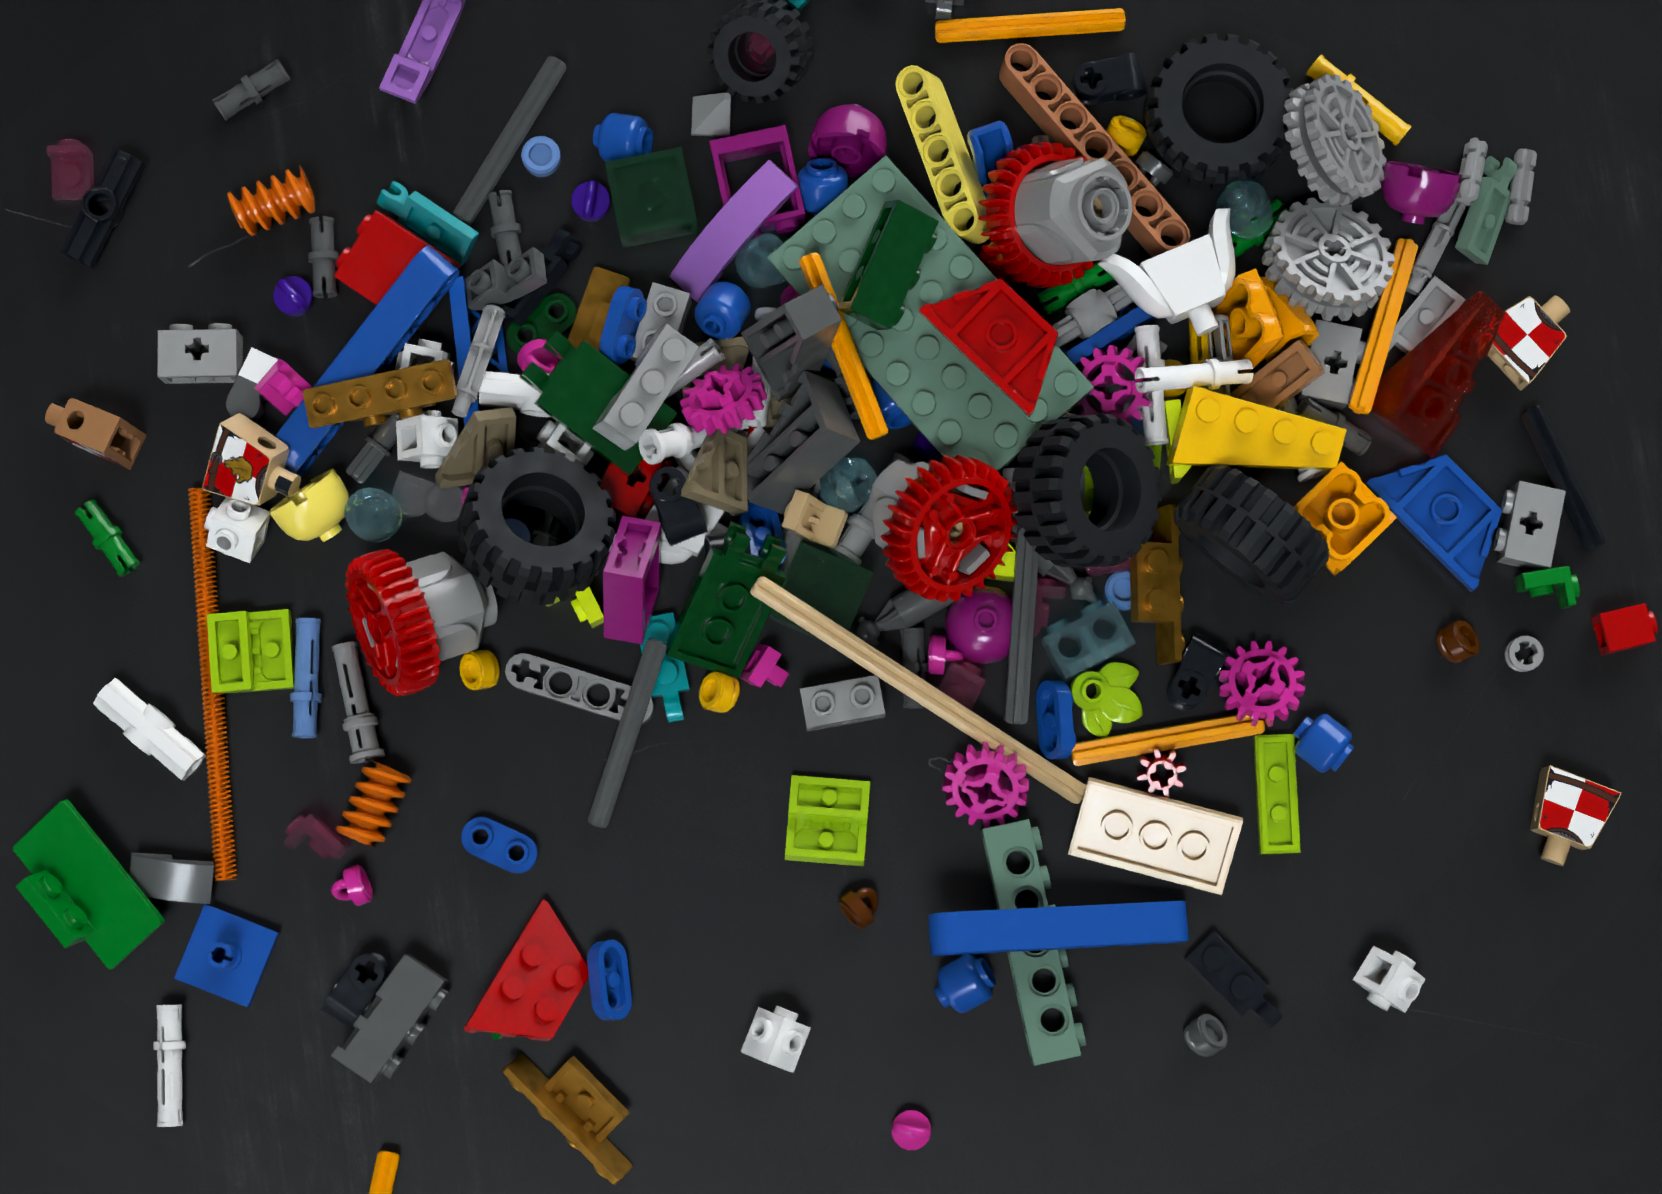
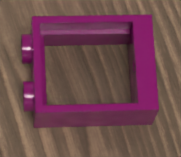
M786 125L709 141L723 206L731 199L724 163L780 152L784 173L799 186ZM799 187L790 196L793 211L769 216L749 241L756 240L761 237L762 232L776 230L778 234L790 233L798 230L799 224L805 223V210Z
M622 516L603 571L604 638L643 645L661 589V522Z

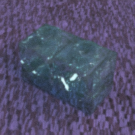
M1102 600L1096 601L1080 610L1083 615L1080 619L1069 624L1067 618H1064L1046 628L1048 635L1043 637L1041 643L1062 681L1070 680L1078 674L1133 647L1136 643L1114 601L1105 606ZM1098 620L1109 621L1114 628L1113 637L1107 640L1098 638L1093 631L1094 622ZM1061 639H1074L1079 645V654L1073 658L1063 656L1058 649V643Z

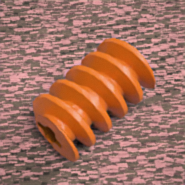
M301 165L300 177L298 178L289 169L285 170V183H281L275 175L270 176V189H267L260 180L257 181L256 194L254 195L245 186L241 187V200H237L231 192L227 193L230 206L241 229L244 228L251 236H255L258 232L257 223L265 230L272 229V217L280 225L286 224V211L294 219L301 218V206L309 214L315 212V198Z
M371 760L375 767H362L361 772L369 781L356 782L354 785L363 794L362 797L349 796L348 799L356 808V811H343L341 814L350 825L336 826L335 830L344 836L375 848L372 842H385L386 837L378 828L392 827L393 824L384 815L385 812L397 813L399 811V808L391 801V798H404L406 795L397 786L398 783H411L412 779L406 774Z

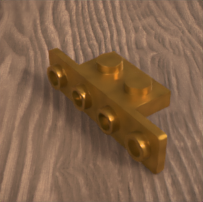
M600 267L593 268L568 338L575 348L585 340L599 351L600 339L613 295L619 287H629V277Z
M448 359L303 390L310 428L347 421H363L364 427L388 423L387 415L399 413L400 419L424 415L422 408L435 406L437 402L457 397L452 365Z
M1170 504L1157 508L1160 514L1157 523L1153 525V542L1141 544V550L1130 558L1131 622L1156 623V655L1158 665L1181 662L1182 653L1185 648L1184 635L1181 633V614L1184 608L1183 596L1180 594V575L1183 568L1182 558L1179 555V535L1181 532L1174 522V513L1177 505Z
M522 1053L503 1068L502 1072L509 1079L512 1087L523 1093L537 1107L539 1114L544 1119L550 1121L565 1136L570 1146L579 1150L593 1164L594 1169L600 1176L616 1185L633 1168L632 1163L606 1138L630 1112L575 1056L571 1057L550 1080Z

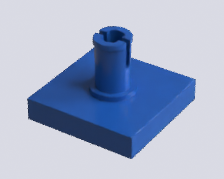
M204 904L174 979L245 1007H251L280 932Z

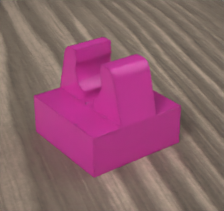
M278 359L254 389L281 414L287 416L294 407L297 408L304 400L303 390L309 389L312 386L285 361Z
M758 644L745 665L740 678L750 685L759 688L762 687L765 680L774 686L782 687L789 673L776 665L781 656L779 652L770 646Z

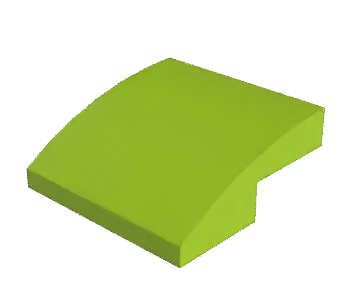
M291 610L237 611L207 614L212 693L294 689L295 660Z
M792 775L785 860L864 866L870 781Z

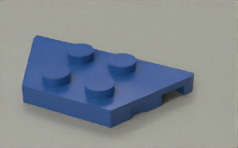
M1447 455L1428 460L1425 463L1412 465L1378 478H1371L1365 483L1377 497L1387 503L1389 510L1397 517L1396 519L1470 592L1478 587L1479 576L1485 558L1488 556L1492 544L1491 539L1494 530L1498 526L1502 509Z

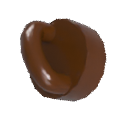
M1454 621L1441 629L1436 636V644L1440 653L1453 663L1463 662L1479 652L1480 642L1474 629L1465 621Z
M868 887L861 888L856 893L849 890L838 899V906L854 927L864 930L874 921L872 914L877 909L878 896L872 888ZM865 897L869 900L867 906L862 901Z

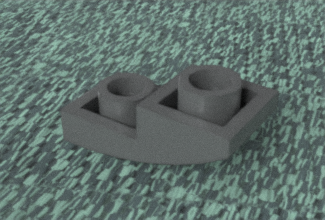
M532 247L519 257L514 258L506 266L493 259L480 269L475 270L465 279L468 308L476 311L482 310L488 304L499 306L525 296L546 284L544 254Z
M131 853L129 875L146 897L177 902L210 904L214 872L213 861L175 860L169 854Z

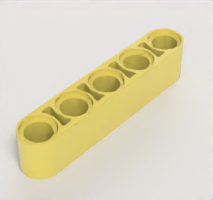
M907 66L900 71L896 78V91L944 220L960 238L975 244L983 243L990 237L981 235L982 232L987 230L986 221H981L978 218L986 214V207L978 202L985 200L986 197L940 78L919 66ZM923 81L921 90L916 93L917 86ZM936 114L934 123L929 127L931 117ZM948 148V155L941 161L944 150ZM961 182V189L954 196V189ZM974 216V223L967 230V222Z

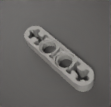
M520 653L510 658L505 669L507 680L519 690L620 721L624 710L623 706L618 705V713L610 712L616 703L617 689L625 691L621 699L626 701L631 689L629 685L525 653ZM524 661L530 662L529 668L542 674V666L550 667L543 677V689L535 688L539 680L531 677H526L523 682H518V675L513 672L514 667H521ZM560 672L570 675L572 679L570 691L562 695L554 693L550 688V680L555 674ZM597 684L606 686L610 692L608 702L599 707L590 704L587 698L589 689ZM650 698L642 724L649 721L654 713L652 698Z

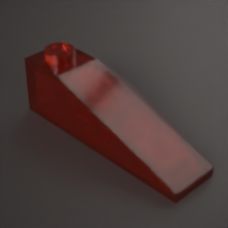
M1479 290L1380 379L1370 413L1383 425L1433 459L1459 423L1462 416L1457 413L1465 392L1471 393L1476 381L1471 378L1479 360L1487 357L1505 312L1490 297Z

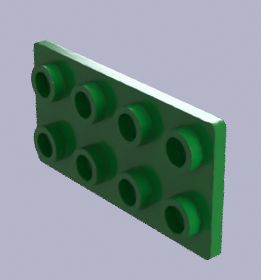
M68 799L60 801L13 846L15 854L32 873V875L25 877L16 888L65 949L85 940L108 969H113L164 923L163 916Z

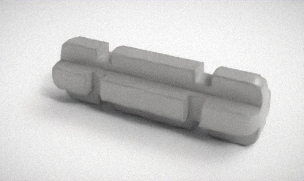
M1478 137L1471 138L1470 142L1465 144L1464 158H1462L1459 172L1462 176L1456 200L1457 202H1463L1465 206L1472 205L1473 201L1478 199L1479 185H1481L1485 166L1484 157L1487 156L1488 145L1486 141H1480Z
M1518 149L1514 154L1513 162L1517 164V170L1510 182L1511 204H1509L1505 220L1509 224L1524 225L1528 220L1529 207L1527 205L1531 201L1535 173L1532 169L1536 166L1537 153L1534 150Z

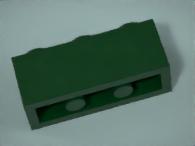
M901 200L884 202L838 305V310L876 330H888L892 326L897 325L905 311L903 301L907 292L914 288L920 278L921 269L919 265L923 256L930 252L936 242L937 233L935 229L939 221Z

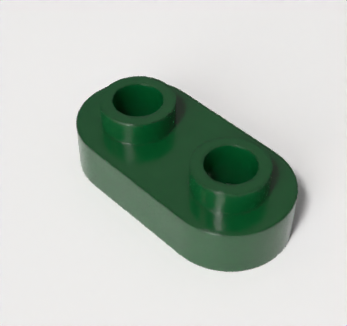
M550 294L542 300L522 326L512 322L506 336L512 352L518 355L520 349L528 343L519 340V335L524 330H529L533 333L530 341L536 339L548 340L555 331L562 335L569 332L577 315L574 302L564 294ZM559 306L564 309V313L560 318H552L550 316V311L553 307Z

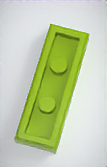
M1294 735L1253 736L1259 855L1301 853Z

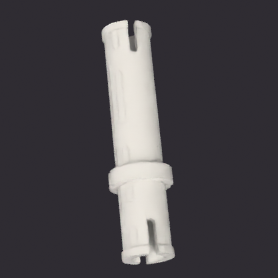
M1143 325L1134 328L1137 357L1140 356L1145 359L1143 368L1166 367L1165 360L1161 359L1160 329L1158 325ZM1164 390L1147 393L1146 398L1154 404L1152 407L1142 406L1141 408L1145 416L1143 419L1144 438L1146 439L1144 445L1167 444L1169 439L1167 438Z
M1246 358L1219 362L1217 359H1206L1203 364L1150 368L1139 367L1135 371V379L1150 378V381L1135 383V386L1139 393L1191 388L1193 386H1205L1207 390L1219 389L1221 385L1250 384L1253 379V373L1238 374V370L1253 369L1251 361Z
M182 1004L156 1005L157 1041H154L153 1045L154 1050H157L158 1060L157 1127L183 1126L182 1049H186V1041L182 1040Z

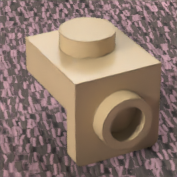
M795 490L792 500L786 506L782 527L804 540L835 548L848 513L842 509L826 505L808 493Z

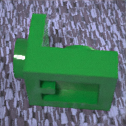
M1569 566L1522 573L1514 577L1517 593L1529 591L1530 598L1553 594V587L1556 586L1560 609L1576 605V598L1580 595L1577 576L1571 574Z

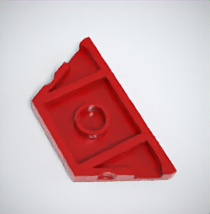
M1000 278L983 284L981 288L954 294L952 298L932 305L929 303L919 309V313L1028 417L1034 413L1058 339V332Z
M544 899L538 903L463 1027L464 1031L468 1033H476L477 1031L498 1033L499 1036L512 1038L524 1036L530 1040L550 1041L554 1037L589 975L586 962L551 906Z

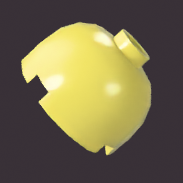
M333 468L310 480L311 483L301 489L298 488L294 496H286L270 509L269 513L277 525L290 537L301 541H309L319 537L322 542H325L342 530L339 522L348 513L350 505L349 495L343 481Z

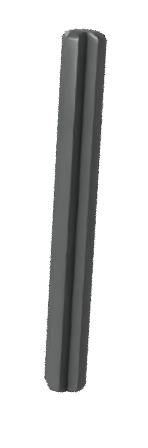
M554 56L547 57L455 207L453 216L468 226L474 222L488 199L487 195L493 191L565 73L566 64Z
M1024 527L1018 528V537L1016 539L1004 715L1005 722L1009 724H1026L1029 709L1039 554L1035 551L1036 546H1030L1023 536L1025 532Z
M649 638L646 641L588 816V823L594 826L606 828L609 825L667 650V644L663 641Z

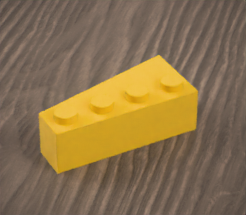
M1193 386L1186 391L1166 465L1213 466L1224 464L1229 467L1330 470L1337 467L1347 429Z

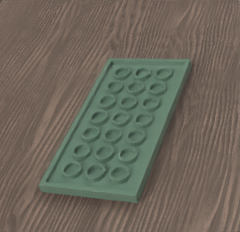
M884 156L768 256L767 259L794 291L801 296L810 290L799 265V259L810 253H818L838 303H840L884 202L901 200L938 220L939 223L935 229L937 233L936 242L930 252L923 256L919 265L921 269L920 278L914 288L907 292L903 301L905 311L899 323L888 330H876L845 313L843 315L865 371L942 457L946 455L955 458L956 455H961L967 458H976L1000 472L1019 455L1023 447H1028L1026 441L1035 430H1039L1042 424L1050 420H1057L1059 417L1065 416L1094 390V386L1061 349L1055 345L1034 413L1028 417L919 313V309L923 305L929 303L932 305L952 298L954 294L981 288L983 284L997 280V278L887 156Z

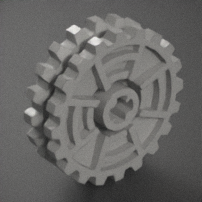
M1329 74L1317 78L1311 84L1301 85L1289 93L1290 99L1286 100L1284 104L1288 112L1283 115V122L1288 128V131L1284 134L1292 147L1289 151L1291 158L1297 161L1299 165L1297 171L1300 176L1307 178L1309 189L1311 191L1317 190L1319 199L1323 202L1329 200L1332 206L1347 205L1352 203L1353 200L1358 199L1359 196L1363 198L1381 188L1380 181L1384 180L1382 167L1385 166L1386 158L1382 154V149L1385 148L1384 141L1379 138L1378 131L1380 128L1378 122L1373 121L1371 117L1372 110L1370 106H1365L1362 102V94L1358 90L1354 92L1351 83L1348 80L1341 81L1340 76L1336 74L1333 76Z
M1308 198L1304 205L1297 201L1291 205L1289 211L1284 210L1280 214L1278 222L1275 223L1269 234L1270 237L1264 243L1263 249L1266 252L1262 256V264L1269 266L1265 275L1267 280L1275 281L1277 284L1274 291L1278 295L1285 294L1289 298V305L1303 307L1305 313L1310 317L1314 313L1321 314L1322 319L1325 321H1331L1333 316H1338L1341 321H1348L1352 313L1360 317L1365 314L1368 309L1367 307L1373 308L1379 299L1378 296L1384 291L1388 285L1387 282L1393 275L1394 270L1390 267L1394 263L1395 257L1394 254L1387 252L1391 246L1389 238H1382L1380 236L1382 228L1379 224H1370L1367 221L1369 215L1363 211L1359 213L1352 211L1351 204L1332 206L1329 200L1319 203L1315 198Z

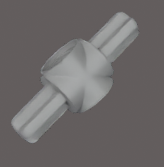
M1119 284L1105 293L1095 288L1087 291L1066 307L1065 318L1052 325L1058 332L1056 345L1060 348L1078 336L1083 340L1091 337L1116 321L1117 312L1133 303V301Z

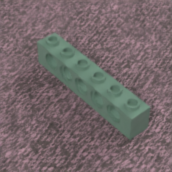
M1027 819L982 829L981 836L997 909H1017L1015 897L1020 891H1029L1035 896L1036 908L1056 907L1055 904L1048 906L1045 890L1051 889V882L1047 866H1039L1036 851L1043 850L1038 826L1031 828L1030 821ZM1020 852L1027 858L1028 867L1023 874H1013L1008 870L1006 859L1010 853ZM1041 950L1038 953H1031L1029 951L1007 952L1031 1064L1036 1066L1081 1056L1080 1047L1086 1046L1081 1022L1074 1023L1071 1007L1077 1006L1073 984H1065L1062 968L1069 967L1066 950ZM1039 969L1048 970L1054 978L1052 988L1044 993L1037 991L1032 984V977ZM1049 1008L1058 1010L1062 1015V1024L1054 1032L1045 1030L1041 1024V1016Z

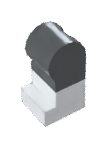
M251 347L227 397L226 408L231 417L241 413L256 424L261 421L265 413L264 402L266 399L254 387L278 359Z

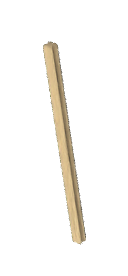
M765 576L759 577L753 584L750 591L751 595L979 743L988 742L990 750L995 751L1001 744L1004 745L1003 755L1006 757L1015 752L1017 754L1015 766L1025 764L1027 774L1070 802L1079 804L1083 799L1086 785Z

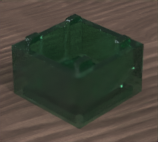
M682 147L605 162L623 248L699 233Z
M800 542L782 588L850 632L871 584L874 572ZM772 608L769 614L770 620L820 640Z

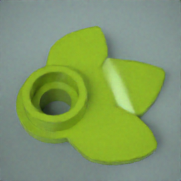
M1110 662L1104 665L1098 672L1084 671L1078 674L1072 681L1070 691L1073 696V702L1081 708L1082 723L1093 735L1105 738L1110 733L1112 722L1130 723L1142 717L1143 711L1140 700L1130 690L1139 674L1135 667L1126 663ZM1093 683L1096 686V694L1094 697L1089 698L1086 695V688L1089 684Z

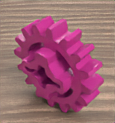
M1113 345L1108 346L1107 355L1101 349L1095 348L1093 349L1094 360L1082 357L1080 361L1085 368L1080 372L1094 386V390L1075 406L1084 408L1080 416L1110 414L1115 418H1122L1131 425V417L1143 420L1145 416L1140 409L1142 406L1152 407L1154 403L1146 398L1147 393L1150 392L1139 393L1135 383L1147 382L1146 380L1149 378L1135 379L1136 381H1130L1124 375V367L1121 366L1123 364L1128 367L1135 377L1136 369L1143 366L1145 359L1138 356L1131 360L1133 350L1124 348L1119 356L1117 346ZM1101 367V373L1093 381H1090L1093 373ZM1112 383L1127 387L1126 390H1119V392H1113V394L1098 390V388H1106V386L1112 385ZM1089 396L1097 398L1101 403L1103 413L1095 408ZM1131 396H1135L1133 403L1123 411V405Z
M735 364L731 370H726L725 366L722 365L718 372L706 371L705 379H694L692 381L694 388L685 389L683 391L685 398L680 400L683 409L682 413L688 426H693L697 433L705 429L707 435H712L716 429H721L722 434H726L729 427L742 428L744 419L754 420L753 411L763 410L762 400L767 399V394L759 373H754L750 366L742 370L740 364Z
M1251 641L1248 652L1238 646L1235 651L1236 659L1227 657L1224 663V667L1227 670H1221L1218 681L1225 683L1220 686L1219 696L1229 697L1226 701L1225 709L1231 710L1236 707L1238 709L1236 719L1241 721L1246 715L1250 716L1251 725L1254 727L1258 724L1259 719H1265L1268 727L1273 726L1274 716H1278L1281 720L1286 721L1289 716L1287 708L1297 711L1300 701L1296 697H1303L1305 686L1299 684L1304 680V671H1294L1298 665V658L1294 657L1287 660L1285 658L1287 648L1284 646L1278 652L1272 651V641H1267L1264 649H1259L1257 643ZM1280 671H1282L1286 677L1288 688L1285 687L1286 683L1280 680ZM1268 675H1270L1268 684L1262 685V687H1259L1257 691L1254 693L1255 683L1259 684L1262 680H1265ZM1235 679L1244 688L1245 694L1243 697L1237 690Z
M983 742L981 751H976L971 744L967 745L966 756L964 757L956 752L953 757L954 765L947 764L945 776L947 778L943 780L942 791L949 792L946 795L947 806L957 804L955 808V816L957 818L965 813L968 814L969 825H973L977 819L983 820L984 828H989L991 819H996L1000 825H1004L1006 814L1008 813L1016 818L1019 811L1018 805L1025 806L1027 802V794L1025 792L1029 791V779L1024 778L1026 776L1025 764L1015 766L1017 763V754L1015 752L1007 757L1003 755L1004 745L1000 744L995 751L989 750L988 742ZM1001 769L1009 776V778L1003 775ZM964 793H967V794L969 795V797H970L971 800H969V799L964 795Z

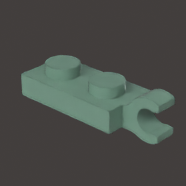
M1493 156L1487 157L1484 166V174L1487 177H1482L1481 185H1479L1478 199L1470 205L1464 224L1458 234L1455 248L1477 264L1488 265L1511 202V192L1507 188L1516 173L1517 164L1510 158L1505 157L1503 165L1499 169L1500 162Z

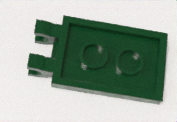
M555 331L543 347L560 359L556 367L548 376L539 366L531 362L519 378L541 394L534 403L625 475L630 476L643 459L639 450V442L624 451L592 429L612 397L620 391L630 375L585 340L575 348L568 339L558 331ZM663 402L646 429L664 430L678 413Z
M731 522L725 535L723 549L710 548L667 643L666 655L739 679L772 609L751 595V588L761 576H765L782 587L786 576L778 567L782 563L787 550L781 547L783 542L781 538L767 534L761 547L760 557L746 553L745 550L751 540L750 536L745 535L746 526Z

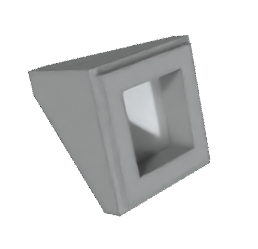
M729 93L694 96L691 136L730 137L731 95Z

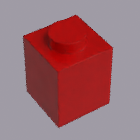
M1646 603L1601 613L1591 618L1601 656L1645 646L1656 641L1654 634L1658 632L1657 621L1654 613L1647 610Z

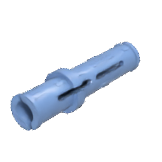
M298 618L295 622L294 692L290 693V702L294 703L292 737L303 739L318 738L317 711L318 703L322 702V694L318 693L321 619Z

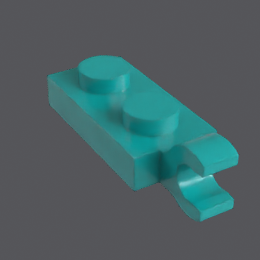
M393 181L388 191L384 189L381 191L376 203L381 208L399 217L397 222L460 263L461 266L467 262L479 232L417 191L408 196L407 189L398 182Z
M673 612L651 617L643 645L640 644L641 653H643L646 641L649 638L668 643L676 625ZM665 653L651 698L663 696L667 720L671 723L684 720L679 693L689 691L690 687L684 662L668 657Z

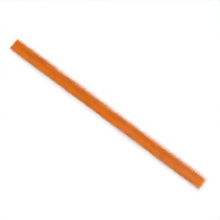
M189 488L188 491L190 493L188 496L190 498L188 500L191 506L189 508L191 510L189 515H191L190 520H192L190 523L192 527L190 529L193 535L191 537L193 539L191 544H193L192 549L194 550L192 558L194 559L193 568H195L193 573H195L194 578L196 579L194 581L196 583L194 586L196 588L195 597L197 598L195 602H197L196 612H198L196 617H198L197 627H199L197 631L199 632L198 641H200L198 646H200L199 656H201L199 661H201L200 671L202 673L200 675L202 676L201 685H203L201 688L203 693L201 694L203 695L202 700H204L202 703L204 707L202 709L205 711L203 712V715H205L203 718L205 722L203 724L206 730L204 732L206 734L204 739H206L205 744H207L205 754H207L206 759H208L206 764L209 765L206 769L209 770L207 771V774H209L207 777L209 781L207 783L210 785L208 786L210 789L208 791L210 794L208 798H210L209 803H211L209 806L211 811L209 813H211L210 818H212L210 821L212 826L210 828L213 829L211 833L214 834L211 836L214 839L211 843L214 844L212 848L215 849L212 851L215 854L212 858L215 859L213 863H215L214 868L216 869L213 873L216 874L214 875L215 881L236 880L233 877L237 876V874H232L236 871V869H232V867L236 866V864H232L236 859H231L235 856V854H231L235 851L231 847L235 845L230 844L234 842L233 839H230L234 837L233 834H230L234 830L229 829L233 827V825L229 824L233 822V820L229 819L233 815L228 814L232 812V810L228 809L232 807V805H228L232 800H227V798L231 797V795H227V793L231 792L227 788L231 786L226 785L230 782V780H226V778L230 777L226 773L230 771L225 770L229 768V766L225 765L229 763V761L225 760L229 756L224 755L228 753V751L224 750L228 748V746H224L228 741H223V739L227 738V736H223V734L227 733L223 729L227 727L222 726L226 724L225 721H222V719H226V717L222 716L226 712L221 711L225 709V707L221 706L225 704V702H221L225 697H220L224 693H212L207 614H215V612L219 611L214 609V607H218L217 604H214V602H218V600L214 599L218 595L213 594L218 592L213 589L217 587V585H213L217 581L212 579L217 577L212 575V573H216V571L212 570L216 566L211 565L216 563L211 560L215 558V556H211L215 551H211L210 549L212 548L206 546L209 530L204 528L209 513L208 510H211L208 505H212V503L207 502L211 500L207 496L211 494L202 488Z

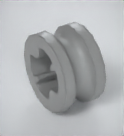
M1527 635L1510 641L1505 648L1504 656L1510 668L1518 672H1527L1540 665L1544 652L1540 642L1534 637ZM1519 643H1524L1525 649L1531 647L1533 655L1528 658V665L1523 664L1524 659L1518 661L1515 657V652L1520 650Z

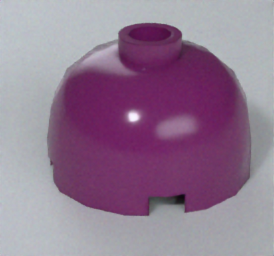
M844 104L831 107L817 119L810 135L808 152L811 160L816 158L833 159L846 170L848 177L859 178L886 156L887 137L882 122L874 113L857 104Z
M1386 161L1384 180H1382L1384 200L1390 208L1402 213V221L1424 224L1425 217H1439L1446 213L1454 204L1462 175L1442 169L1425 168L1426 166Z
M985 586L984 589L973 587V595L971 597L961 593L960 599L954 601L947 610L945 620L946 637L952 649L961 651L966 661L975 664H992L1006 658L1009 655L1012 597L1001 589Z

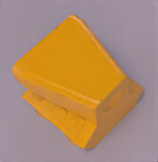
M1256 268L1238 275L1234 279L1232 287L1226 292L1223 301L1213 308L1214 315L1223 314L1229 318L1233 360L1247 358L1251 361L1253 369L1264 359L1268 364L1297 340H1303L1309 347L1319 336L1315 323L1305 313L1304 308L1299 305L1296 307L1289 305V298L1285 294L1278 295L1274 291L1277 285L1275 281L1267 280L1266 276L1260 277ZM1223 324L1224 335L1227 340L1226 324ZM1228 342L1226 343V356H1229ZM1244 369L1238 371L1244 374L1250 373L1253 369Z
M1342 461L1294 506L1295 510L1301 516H1304L1313 528L1320 532L1322 539L1326 540L1329 548V558L1325 565L1334 576L1345 569L1397 518L1389 510L1387 503L1377 497L1361 481L1359 475L1352 469H1349Z

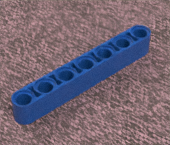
M429 245L425 246L412 259L314 387L385 372L404 348L405 343H408L456 281L460 271ZM303 400L275 436L288 445L290 450L285 469L302 477L345 422L310 428Z
M1186 901L959 911L927 915L930 956L1169 944L1189 941Z

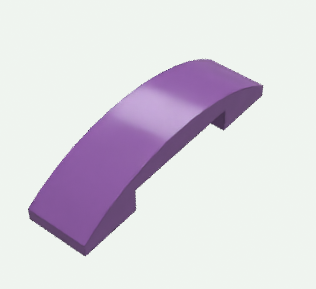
M466 0L422 1L399 54H394L379 87L381 91L414 104L418 102L446 51Z
M768 160L710 221L683 255L669 277L685 292L690 293L691 298L698 303L708 286L716 283L724 274L722 271L769 216H774L799 186L771 160Z

